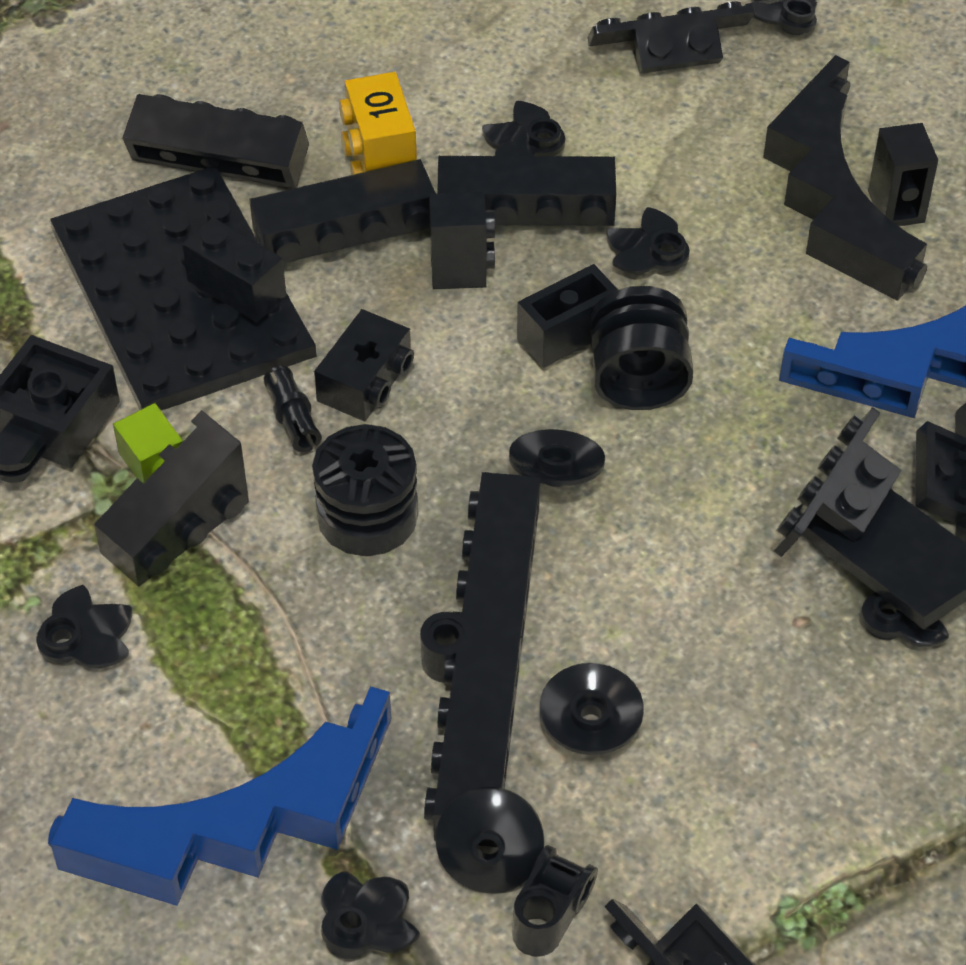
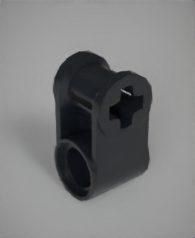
M546 845L532 868L529 878L517 895L514 903L512 936L513 942L524 954L538 957L552 953L559 946L576 913L586 903L595 884L598 868L591 864L584 868L557 855L556 848L550 845ZM531 918H542L547 923L537 925L530 923L528 920Z

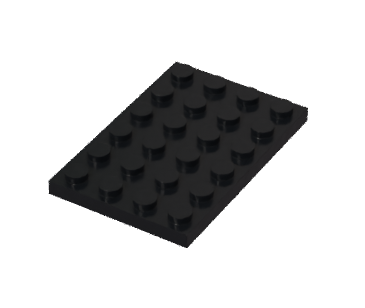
M217 167L199 170L50 219L55 238L139 410L155 403L163 411L263 376L267 372L271 373L274 367H289L317 357L316 345L287 293L276 306L256 323L187 281L182 243L212 217L258 243Z

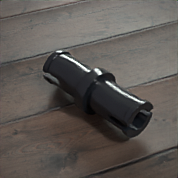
M274 367L272 370L278 383L275 384L269 372L263 378L264 384L274 401L273 413L277 421L285 426L293 448L298 452L311 451L313 448L307 438V434H310L316 446L322 440V435L310 414L311 403L306 394L299 391L289 367Z

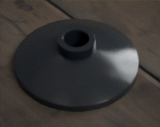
M546 429L529 432L518 437L510 446L509 462L513 469L522 476L540 477V483L561 487L582 484L596 478L604 469L605 454L595 441L584 435L566 430Z
M582 663L563 669L549 680L541 694L539 712L544 729L560 746L579 754L602 755L622 748L635 737L643 721L644 704L638 687L623 672L604 664ZM591 714L597 716L599 719L587 720L583 717L585 715Z
M479 787L460 794L445 808L436 829V850L444 869L459 884L483 893L505 892L524 883L529 878L532 868L544 848L543 826L533 807L518 794L498 787ZM484 839L493 840L498 845V851L493 854L483 853L478 843Z

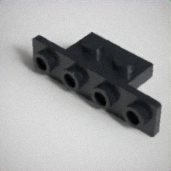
M732 1L719 5L715 10L702 11L700 7H688L679 10L677 15L664 17L659 12H651L638 16L637 20L621 22L620 18H607L597 22V26L592 27L587 37L588 45L598 46L634 41L639 74L720 63L723 59L718 29L747 25L755 15L754 5L742 6L741 2Z
M965 403L955 414L956 433L929 421L916 430L915 507L955 523L956 536L966 543Z
M874 407L871 408L862 420L854 415L848 421L837 437L843 443L841 448L839 449L834 445L817 467V469L824 473L819 479L814 476L799 494L797 500L803 503L800 511L793 507L778 526L776 531L783 535L773 551L780 557L801 537L815 514L853 542L867 528L902 471L863 442L880 415V412Z
M612 898L604 906L616 919L610 925L611 929L632 950L639 945L652 959L647 965H756L708 912L697 903L660 940L649 931L626 905Z

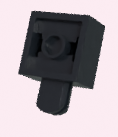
M30 335L0 374V480L9 483L23 482L41 458L70 469L74 466L120 402L113 365Z

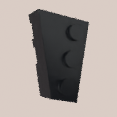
M202 410L191 420L196 426L195 430L179 447L175 449L169 444L159 454L164 463L148 480L142 483L137 478L94 523L100 553L138 587L152 576L163 573L174 559L190 547H195L202 543L209 532L226 519L237 516L249 502L241 442Z

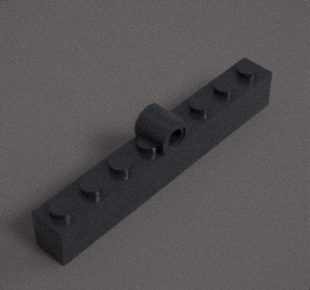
M482 472L479 491H470L468 520H475L474 531L465 530L463 537L462 559L469 560L468 571L459 570L457 578L456 600H463L462 612L453 611L433 614L425 620L420 630L421 664L424 672L435 681L451 685L450 698L440 697L437 727L445 729L444 741H434L432 750L431 773L439 774L437 788L427 787L424 807V820H433L434 841H436V829L443 811L460 794L479 787L505 789L540 507V477ZM484 839L478 843V846L498 847L490 839Z

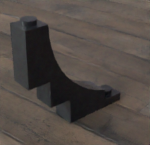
M835 55L768 125L763 158L790 171L784 205L813 220L810 223L806 254L898 301L909 287L915 289L923 280L928 267L927 264L923 263L927 243L909 234L887 218L864 194L851 174L841 143V129L847 94L850 89V81L847 80L850 62Z

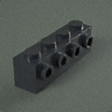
M137 94L122 137L130 157L134 161L191 171L217 167L221 176L293 189L297 186L309 148V141L303 122L297 121L290 116L279 115L271 117L256 114L245 108H237L235 110L224 109L204 101H196L194 103L177 101L162 94L154 96Z
M438 156L437 194L484 192L485 210H494L495 225L615 226L617 195L615 157Z
M421 159L251 198L249 201L253 232L258 243L282 257L283 263L292 262L429 229V194H436Z

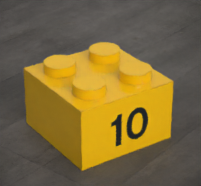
M396 71L344 80L346 99L339 100V110L343 126L347 125V131H341V141L345 157L352 156L354 160L350 161L351 175L417 160L416 130Z

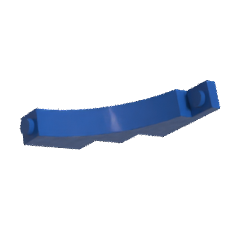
M966 305L941 318L913 327L878 332H841L834 350L814 343L788 338L783 352L779 381L915 418L928 378L966 388Z
M370 686L363 705L357 703L354 705L347 727L325 721L314 735L287 759L266 773L214 796L186 803L156 807L114 806L72 798L64 816L58 815L55 818L48 836V845L52 849L57 869L178 906L198 860L259 878L277 833L338 850L392 720L390 692Z

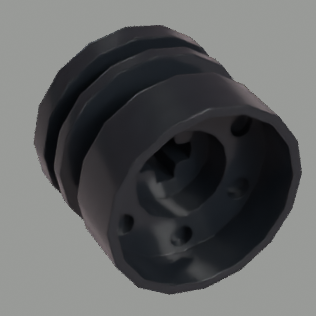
M630 286L613 291L598 301L590 313L591 348L593 350L594 384L601 398L613 406L628 410H652L669 405L684 396L692 385L693 363L691 348L688 344L687 311L681 299L668 290L661 288Z
M368 424L345 427L328 436L317 448L312 464L316 493V513L320 532L330 545L347 554L367 557L385 554L403 545L414 532L418 519L417 464L413 448L400 434L386 427Z

